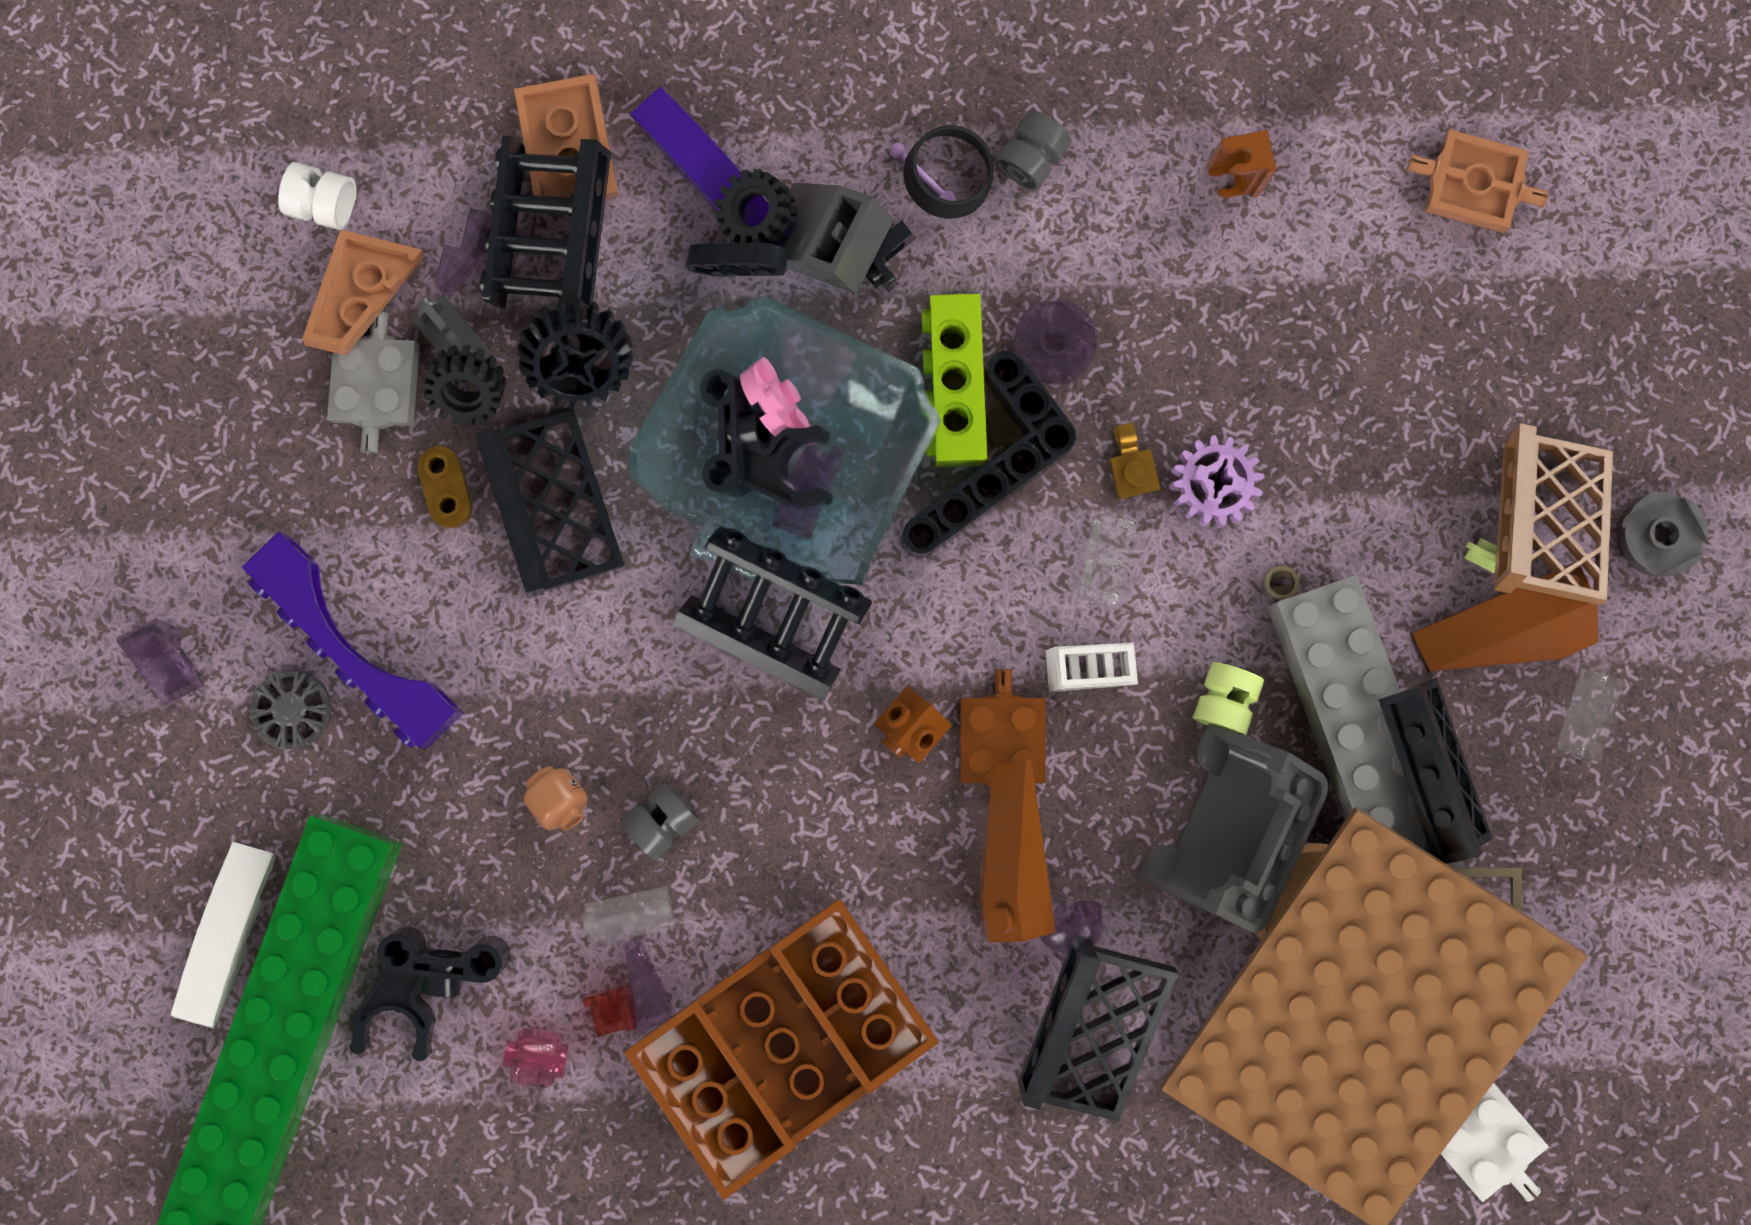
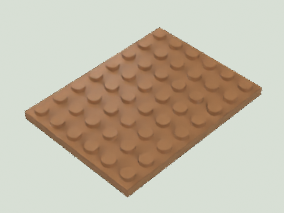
M1355 806L1161 1084V1090L1369 1225H1388L1588 956L1577 946Z

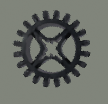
M578 297L574 302V306L566 307V304L560 299L556 310H552L544 305L541 310V317L531 315L528 320V327H522L520 342L517 345V356L520 358L519 369L522 375H526V382L529 388L537 387V392L541 399L552 394V400L556 406L563 399L569 400L572 408L575 407L579 400H585L587 405L591 407L593 397L596 396L606 401L609 396L608 390L619 392L621 380H628L629 366L633 362V353L630 350L632 347L631 337L625 331V325L622 320H614V313L610 308L600 312L596 301L587 308L582 307V302ZM555 340L557 345L550 349V354L543 357L544 349ZM609 350L605 359L595 367L594 362L601 358L603 352Z

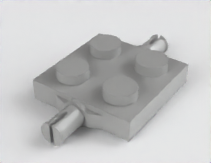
M381 312L370 325V336L360 338L347 356L334 352L332 355L327 420L332 423H351L361 427L360 452L378 453L379 429H385L393 425L414 426L420 344L415 341L392 340L388 338L389 314Z

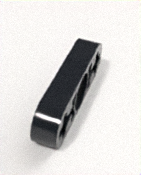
M762 242L693 244L689 246L685 267L691 272L715 277L782 276L786 271L789 251L783 247Z

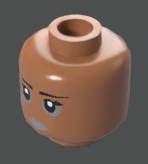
M548 766L536 772L525 785L527 790L523 800L524 804L545 830L562 828L563 831H567L579 824L584 818L582 811L587 805L588 796L568 769H554L553 766Z

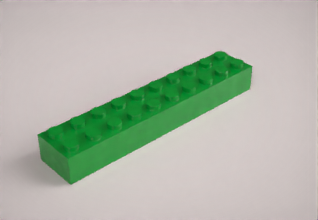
M309 815L156 1225H262L403 842L327 815Z

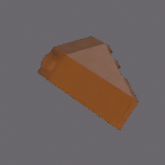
M1574 563L1564 565L1563 567L1566 569ZM1582 567L1570 573L1580 587L1592 589ZM1550 571L1536 578L1550 580L1556 575ZM1516 588L1511 594L1500 593L1411 633V636L1428 672L1558 660L1599 642L1598 611L1596 604Z
M1031 759L995 763L992 767L978 892L984 937L989 943L1022 942L1056 933Z

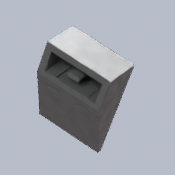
M793 183L789 192L795 197L796 202L791 204L797 208V216H790V220L796 224L793 230L788 227L785 228L784 233L789 236L785 242L779 238L775 240L778 246L789 251L786 268L857 294L894 219L869 195L839 185Z

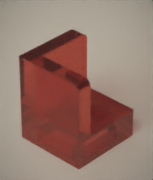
M630 982L591 992L582 998L584 1007L590 1006L597 1037L624 1029L626 1032L632 1031L640 1025Z

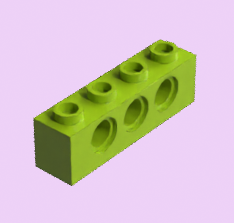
M930 295L929 309H921L922 334H930L931 348L923 350L924 375L932 374V390L924 391L925 416L933 415L934 431L926 432L927 457H935V468L985 466L987 461L981 295ZM946 333H956L962 338L963 344L959 348L949 349L941 343L940 338ZM949 373H956L963 378L965 385L959 390H950L943 385L942 378ZM950 414H959L965 419L967 426L962 431L953 432L945 427L943 420Z

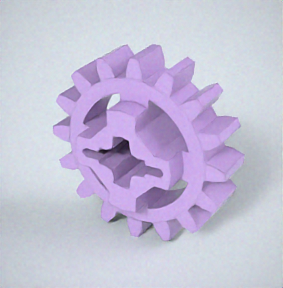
M1213 435L1208 439L1207 447L1200 440L1195 441L1191 445L1194 454L1184 450L1179 455L1180 460L1185 465H1175L1172 468L1171 473L1180 477V480L1173 482L1170 485V490L1181 491V496L1174 503L1176 506L1183 504L1189 506L1185 515L1188 519L1196 513L1201 515L1200 526L1205 527L1214 518L1217 528H1222L1226 525L1227 516L1235 524L1242 520L1240 509L1246 513H1250L1255 509L1254 504L1249 499H1258L1262 496L1263 491L1254 487V484L1264 479V474L1253 473L1252 470L1259 462V459L1251 458L1247 460L1244 455L1247 453L1248 446L1245 444L1238 450L1234 449L1232 437H1228L1222 445H1219L1216 435ZM1215 455L1211 465L1195 466L1198 460ZM1233 463L1240 470L1242 477L1238 476L1236 470L1233 467ZM1220 469V482L1226 485L1222 486L1214 495V481L1208 478H1211ZM1191 485L1198 489L1202 497L1201 502L1195 497ZM1226 496L1239 498L1234 505L1218 509L1222 499Z

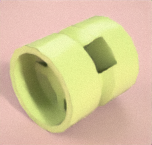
M1211 662L1204 682L1205 687L1209 691L1207 695L1199 697L1193 719L1205 725L1212 724L1246 736L1253 716L1248 707L1250 704L1258 701L1264 679L1254 673L1231 665ZM1232 692L1230 699H1227L1228 694Z

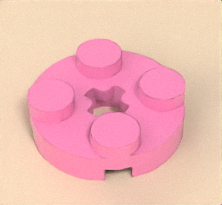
M765 357L750 365L748 369L740 374V382L746 398L751 406L758 402L760 408L765 413L759 419L775 437L786 428L810 427L805 415L796 405L801 400L797 389L788 379L781 382L777 377L775 369Z

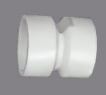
M292 162L287 167L280 183L278 195L280 212L283 215L308 221L313 217L318 225L343 230L348 225L356 200V183L352 177L331 171L326 172L322 176L319 168Z

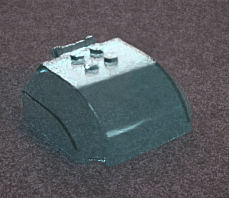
M761 297L750 300L749 306L727 312H725L723 307L707 312L630 446L629 475L667 511L702 527L690 551V556L701 561L706 558L715 562L718 555L705 549L707 540L718 527L732 528L742 532L747 536L748 540L764 548L770 547L781 551L787 559L803 567L808 566L819 570L824 574L825 578L835 583L862 585L908 494L941 420L935 406L931 407L923 388L925 382L919 368L772 299ZM765 357L775 369L777 377L781 382L786 379L792 382L801 397V400L796 403L798 409L805 415L810 427L816 424L826 428L830 432V439L826 444L811 442L802 445L793 453L788 464L789 481L795 490L799 492H806L817 487L830 491L833 500L829 506L815 505L798 510L755 490H751L744 497L732 498L714 492L705 485L702 477L703 467L711 456L719 454L718 410L706 404L702 400L699 391L700 383L709 371L723 369L740 377V374L748 369L750 365ZM758 402L753 405V411H762ZM771 432L769 446L775 438V436ZM733 563L732 571L754 581L755 573Z

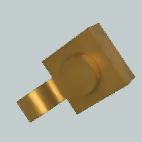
M1133 422L1116 426L1113 432L1120 456L1110 458L1108 462L1118 500L1160 490L1151 449L1138 451L1137 435Z

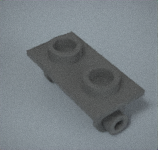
M444 294L434 301L430 297H425L417 303L416 308L419 310V313L411 320L437 352L442 349L447 352L449 346L456 345L458 351L461 352L463 345H471L470 352L476 354L478 348L485 350V359L493 355Z

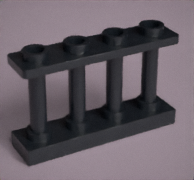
M502 136L501 148L497 150L495 156V165L498 171L496 189L492 191L490 197V207L493 212L491 229L485 237L487 252L486 269L480 278V290L483 301L497 308H506L509 293L559 297V300L561 299L566 304V307L574 306L577 297L582 302V307L587 308L593 303L611 151L599 141L581 139L579 152L575 156L526 154L522 143L512 136ZM524 171L572 173L576 177L574 194H571L570 198L521 195ZM520 211L569 215L571 218L569 235L565 239L516 236L518 213ZM513 253L564 256L566 260L564 277H561L560 280L510 277Z
M718 527L705 545L706 550L718 556L700 598L693 595L688 598L678 610L672 625L825 700L841 671L840 668L832 665L830 660L849 620L856 624H861L872 601L864 597L854 587L841 586L825 578L824 574L819 570L808 566L803 567L787 559L777 549L764 548L748 540L745 534L736 529ZM733 563L756 574L738 617L719 609L716 605ZM772 582L795 593L775 636L756 627L754 624ZM810 601L833 612L815 654H810L794 646L792 643Z

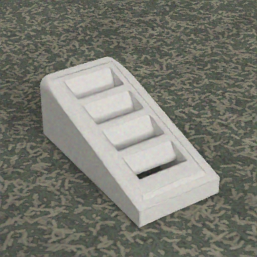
M1134 642L1060 646L1046 650L1049 692L1138 684ZM1112 653H1120L1121 677H1114ZM1098 654L1103 656L1104 678H1098L1096 655ZM1079 656H1085L1087 679H1081ZM1065 657H1068L1070 680H1067Z

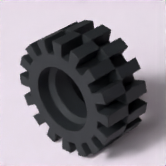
M747 169L740 171L741 179L732 175L728 179L732 184L731 188L728 189L722 185L719 192L725 195L724 200L716 198L715 206L721 209V212L715 213L716 220L722 224L719 226L721 232L735 243L762 242L777 245L775 240L778 238L785 242L789 237L784 233L785 228L788 227L793 230L796 224L790 220V216H797V208L791 204L796 202L794 195L788 191L789 188L768 172H763L761 169H754L753 173ZM755 196H765L769 202L767 216L756 226L747 225L743 218L747 203Z
M456 345L449 346L447 352L442 349L431 362L424 383L425 400H430L429 407L433 411L438 408L441 409L439 417L444 420L448 415L453 416L452 423L459 425L461 419H466L467 426H474L476 418L480 424L485 423L488 416L493 418L497 409H499L506 384V377H503L504 369L502 365L495 367L497 359L493 355L485 359V350L478 348L475 354L470 352L471 345H463L461 352L458 351ZM464 379L470 381L480 391L468 392L454 386L450 380Z

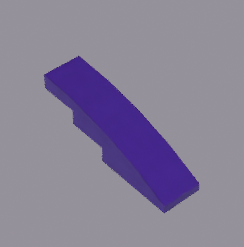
M660 86L629 115L674 168L691 182L714 210L721 212V209L715 206L716 198L724 200L725 195L719 192L722 185L728 189L731 188L732 184L728 179L732 175L741 179L740 170L685 110ZM755 196L747 203L743 213V218L747 225L756 226L767 216L769 203L763 196Z

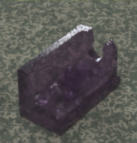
M808 443L805 450L800 453L789 480L790 483L799 492H806L817 487L831 492L841 467L845 449L833 446L829 453L826 454L816 449L817 443ZM780 502L772 526L812 540L825 506L815 505L798 510Z

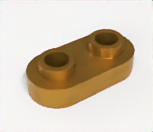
M443 446L431 447L420 456L417 466L429 514L437 524L444 528H459L469 521L473 512V504L462 463L459 457L449 448ZM443 460L445 463L443 471L433 473L432 465L434 462ZM453 499L456 503L454 511L444 513L443 504L447 500Z

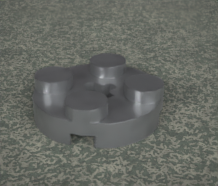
M1657 492L1636 500L1626 509L1617 526L1619 532L1618 541L1623 555L1633 567L1649 576L1665 577L1689 570L1701 559L1703 553L1700 552L1703 549L1704 540H1708L1707 522L1698 506L1685 497L1679 498L1675 495H1670L1668 492ZM1657 524L1661 529L1668 527L1671 531V535L1667 537V546L1661 541L1658 542L1654 536Z

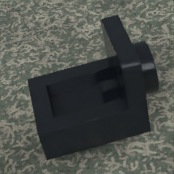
M900 221L893 228L890 226L866 274V278L874 287L878 288L882 284L887 292L895 288L896 278L885 263L911 243L912 232L903 221Z

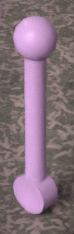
M901 143L893 144L890 147L891 156L895 159H901L905 163L907 154L904 145ZM917 165L920 179L938 197L950 201L956 200L953 192L944 191Z

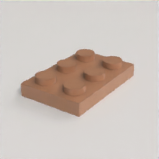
M595 74L514 89L526 154L575 156L579 152L581 139L597 140L611 151L598 81ZM612 155L606 199L619 197ZM529 171L533 195L570 198L571 194H574L576 181L574 174Z

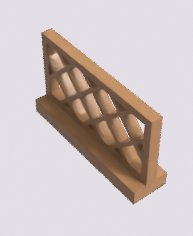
M1520 423L1506 440L1503 452L1494 590L1511 594L1516 588L1602 605L1607 601L1613 451L1536 435V426ZM1538 450L1551 452L1561 465L1549 471L1538 459ZM1581 459L1599 462V475L1590 480L1576 462ZM1565 469L1581 486L1570 494L1554 477ZM1543 483L1559 499L1558 502L1549 508L1536 496V488ZM1584 492L1597 504V512L1590 517L1574 500ZM1562 506H1565L1579 523L1569 531L1552 514ZM1540 520H1543L1557 536L1555 540L1546 546L1533 532L1534 524ZM1583 528L1596 542L1595 550L1588 555L1572 537ZM1560 543H1563L1577 560L1576 563L1566 569L1550 552L1551 549ZM1540 557L1556 576L1550 580L1532 577L1531 562ZM1582 566L1594 579V588L1580 587L1570 573Z

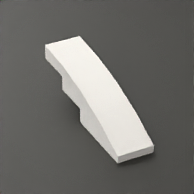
M232 842L195 935L172 1008V1017L215 1028L248 949L246 941L262 904L260 896L276 857L274 853Z

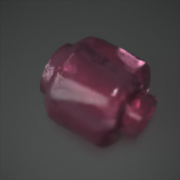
M522 1028L517 1033L515 1041H506L502 1066L510 1067V1078L516 1084L547 1088L553 1085L556 1078H563L568 1044H562V1038L558 1032Z

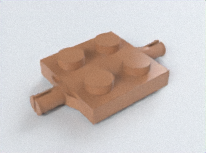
M1450 129L1444 135L1440 154L1436 160L1412 154L1408 161L1409 165L1406 168L1408 172L1411 171L1430 177V192L1425 212L1505 233L1510 229L1514 209L1520 201L1543 208L1549 195V190L1526 185L1524 170L1529 154L1528 150Z

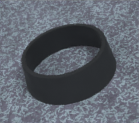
M945 125L934 128L927 132L911 148L906 157L903 170L906 189L913 201L922 210L933 216L946 219L967 216L976 211L988 196L994 172L993 157L984 140L975 132L965 127ZM951 136L962 139L974 146L982 155L988 171V180L981 191L973 197L961 201L945 200L931 193L922 183L917 171V154L922 143L935 137Z

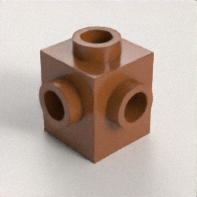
M908 686L905 687L874 723L886 735L881 743L900 759L907 753L917 763H920L952 726L929 702Z

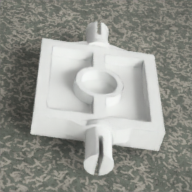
M1493 1083L1442 1151L1441 1155L1482 1202L1502 1186L1510 1183L1519 1191L1525 1201L1529 1202L1535 1198L1524 1187V1184L1536 1196L1540 1194L1541 1189L1535 1185L1524 1171L1529 1163L1549 1148V1146Z

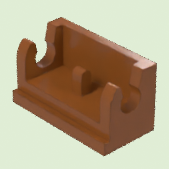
M1268 130L1221 139L1207 164L1209 177H1221L1222 175L1229 174L1234 177L1235 185L1230 189L1223 188L1219 190L1217 194L1220 197L1231 198L1251 194V198L1260 196L1277 170Z

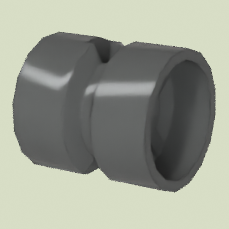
M1029 111L1015 129L1014 135L1016 139H1011L1009 143L1004 145L995 158V164L1005 176L1026 190L1035 192L1041 188L1052 170L1050 163H1058L1070 146L1071 138L1061 125L1047 115L1037 111Z
M666 780L647 795L648 804L645 806L637 804L619 820L632 840L654 861H657L674 846L673 837L675 835L684 837L701 821L692 807ZM663 813L668 816L664 823L657 818Z

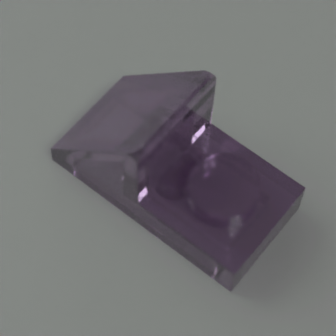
M155 618L118 636L116 642L163 704L167 705L204 686V679L181 648V630Z

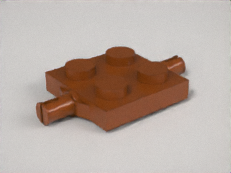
M994 669L995 694L984 698H961V783H983L990 786L993 764L1027 759L1032 760L1035 783H1046V698H1022L1012 694V669H1004V685H1002V669Z

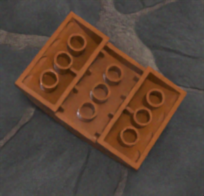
M839 898L690 1002L624 1051V1054L724 1201L795 1149L797 1143L864 1094L873 1092L937 1045L939 1041Z

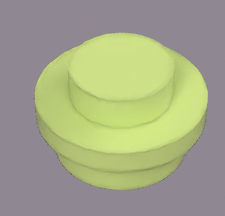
M1482 538L1479 539L1477 545L1468 541L1465 547L1469 548L1464 558L1495 574L1497 546Z

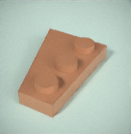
M340 230L303 335L305 346L347 356L424 257L423 251Z

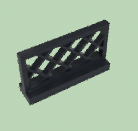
M574 409L494 432L492 429L475 433L527 599L544 594L545 591L595 577L625 566ZM568 422L573 437L566 450L544 440L551 427ZM542 430L539 437L531 433ZM523 436L535 444L526 461L523 462L508 454L504 440ZM575 444L580 458L571 454ZM540 446L561 456L552 476L530 465ZM566 460L572 461L584 469L586 476L578 490L557 479ZM512 464L521 468L517 477L515 476ZM527 471L548 482L538 501L521 494L519 484ZM587 483L593 497L583 493ZM553 485L574 495L565 515L543 505ZM579 499L596 506L598 516L591 529L569 518ZM525 503L534 507L530 516H528ZM539 510L561 521L551 541L535 534L533 531L532 523ZM600 522L602 524L605 536L595 532ZM566 524L587 534L577 555L555 544ZM592 537L609 545L613 558L612 561L596 565L582 558ZM537 542L547 547L542 556ZM552 550L574 560L566 575L553 579L548 578L544 564ZM578 563L587 567L586 569L574 572Z
M1437 678L1421 682L1399 693L1378 699L1431 854L1446 864L1478 857L1483 853L1481 846L1490 841L1492 835Z
M1075 934L1019 1078L1018 1084L1023 1105L1040 1110L1042 1104L1046 1103L1119 1122L1178 976L1176 967L1093 945L1091 938ZM1101 962L1119 966L1123 973L1122 976L1100 986L1096 978ZM1148 975L1162 978L1158 989L1142 997L1134 984L1135 981ZM1129 985L1136 999L1113 1010L1106 996ZM1101 998L1108 1013L1086 1023L1081 1015L1084 1006ZM1142 1009L1146 1016L1144 1025L1126 1034L1119 1020ZM1114 1023L1121 1037L1099 1047L1092 1033ZM1086 1036L1094 1050L1071 1060L1067 1053L1069 1044ZM1127 1046L1131 1053L1129 1062L1111 1070L1105 1056ZM1100 1060L1106 1074L1084 1083L1077 1070ZM1070 1073L1073 1074L1079 1085L1066 1093L1052 1090L1055 1080ZM1111 1083L1113 1084L1117 1092L1112 1105L1094 1101L1090 1093Z

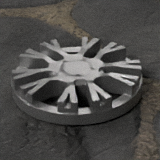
M295 670L281 671L268 676L254 690L255 694L252 699L251 708H249V717L254 725V730L258 733L257 735L270 745L281 749L303 748L318 740L327 729L332 712L331 699L325 686L314 676ZM294 677L293 688L290 692H287L284 689L282 679ZM306 680L310 684L301 696L298 692ZM272 684L281 694L277 698L269 690V687ZM318 691L323 704L310 707L307 699ZM263 696L269 698L272 702L271 707L267 710L260 709ZM309 711L323 714L321 722L307 718ZM269 714L273 715V720L262 724L260 717ZM306 722L315 730L306 739H304L300 732V724ZM275 724H279L281 727L277 739L268 733ZM288 727H292L293 743H288Z

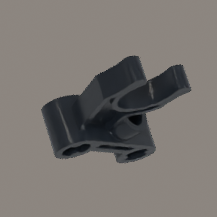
M723 369L709 371L703 377L699 391L702 400L718 410L719 454L711 456L703 467L702 477L705 485L714 492L732 498L744 497L751 490H755L798 510L815 505L829 506L833 500L830 491L817 487L806 492H799L790 483L787 471L791 456L800 446L811 442L826 444L829 442L830 432L816 424L807 428H786L773 439L769 446L770 431L759 419L765 413L763 411H753V405H750L743 391L740 377Z
M404 926L392 932L381 941L377 949V959L384 968V971L352 1016L353 1037L350 1044L351 1052L354 1054L363 1053L371 1044L369 1028L372 1019L382 1011L393 1010L404 1014L411 1020L416 1029V1043L412 1051V1057L416 1061L425 1060L432 1053L431 1044L436 1017L430 1005L422 999L421 993L434 997H454L460 995L461 981L485 983L495 979L509 963L511 956L508 944L500 937L486 936L473 945L468 952L426 948V939L423 933L411 926ZM395 941L402 942V949L409 951L408 958L401 957L402 952L400 949L395 948ZM484 951L492 954L495 959V963L490 967L484 966L479 959V956Z

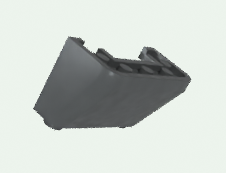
M1209 724L1197 747L1199 765L1210 773L1176 848L1161 845L1151 851L1145 858L1144 866L1138 879L1249 932L1257 933L1262 931L1272 918L1325 801L1328 783L1326 777L1321 772L1290 752Z

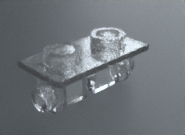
M668 886L584 903L586 917L583 918V926L586 935L590 934L592 946L676 929Z

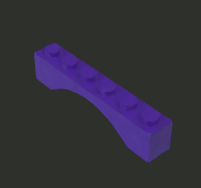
M278 531L242 566L251 577L247 581L249 586L262 598L267 599L270 596L280 606L276 611L280 618L294 629L299 626L309 636L305 641L306 644L323 659L329 656L338 665V668L335 670L337 676L351 688L358 686L368 696L364 700L368 708L380 718L387 716L397 726L393 732L406 746L412 749L416 745L418 748L428 749L464 714L435 683L409 680L392 675L370 663L352 648L337 629L327 609L321 588L319 565L291 536Z

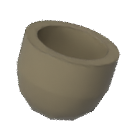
M1277 565L1266 572L1263 584L1269 595L1283 600L1292 597L1297 592L1299 578L1297 573L1290 567ZM1290 577L1291 584L1270 586V579Z

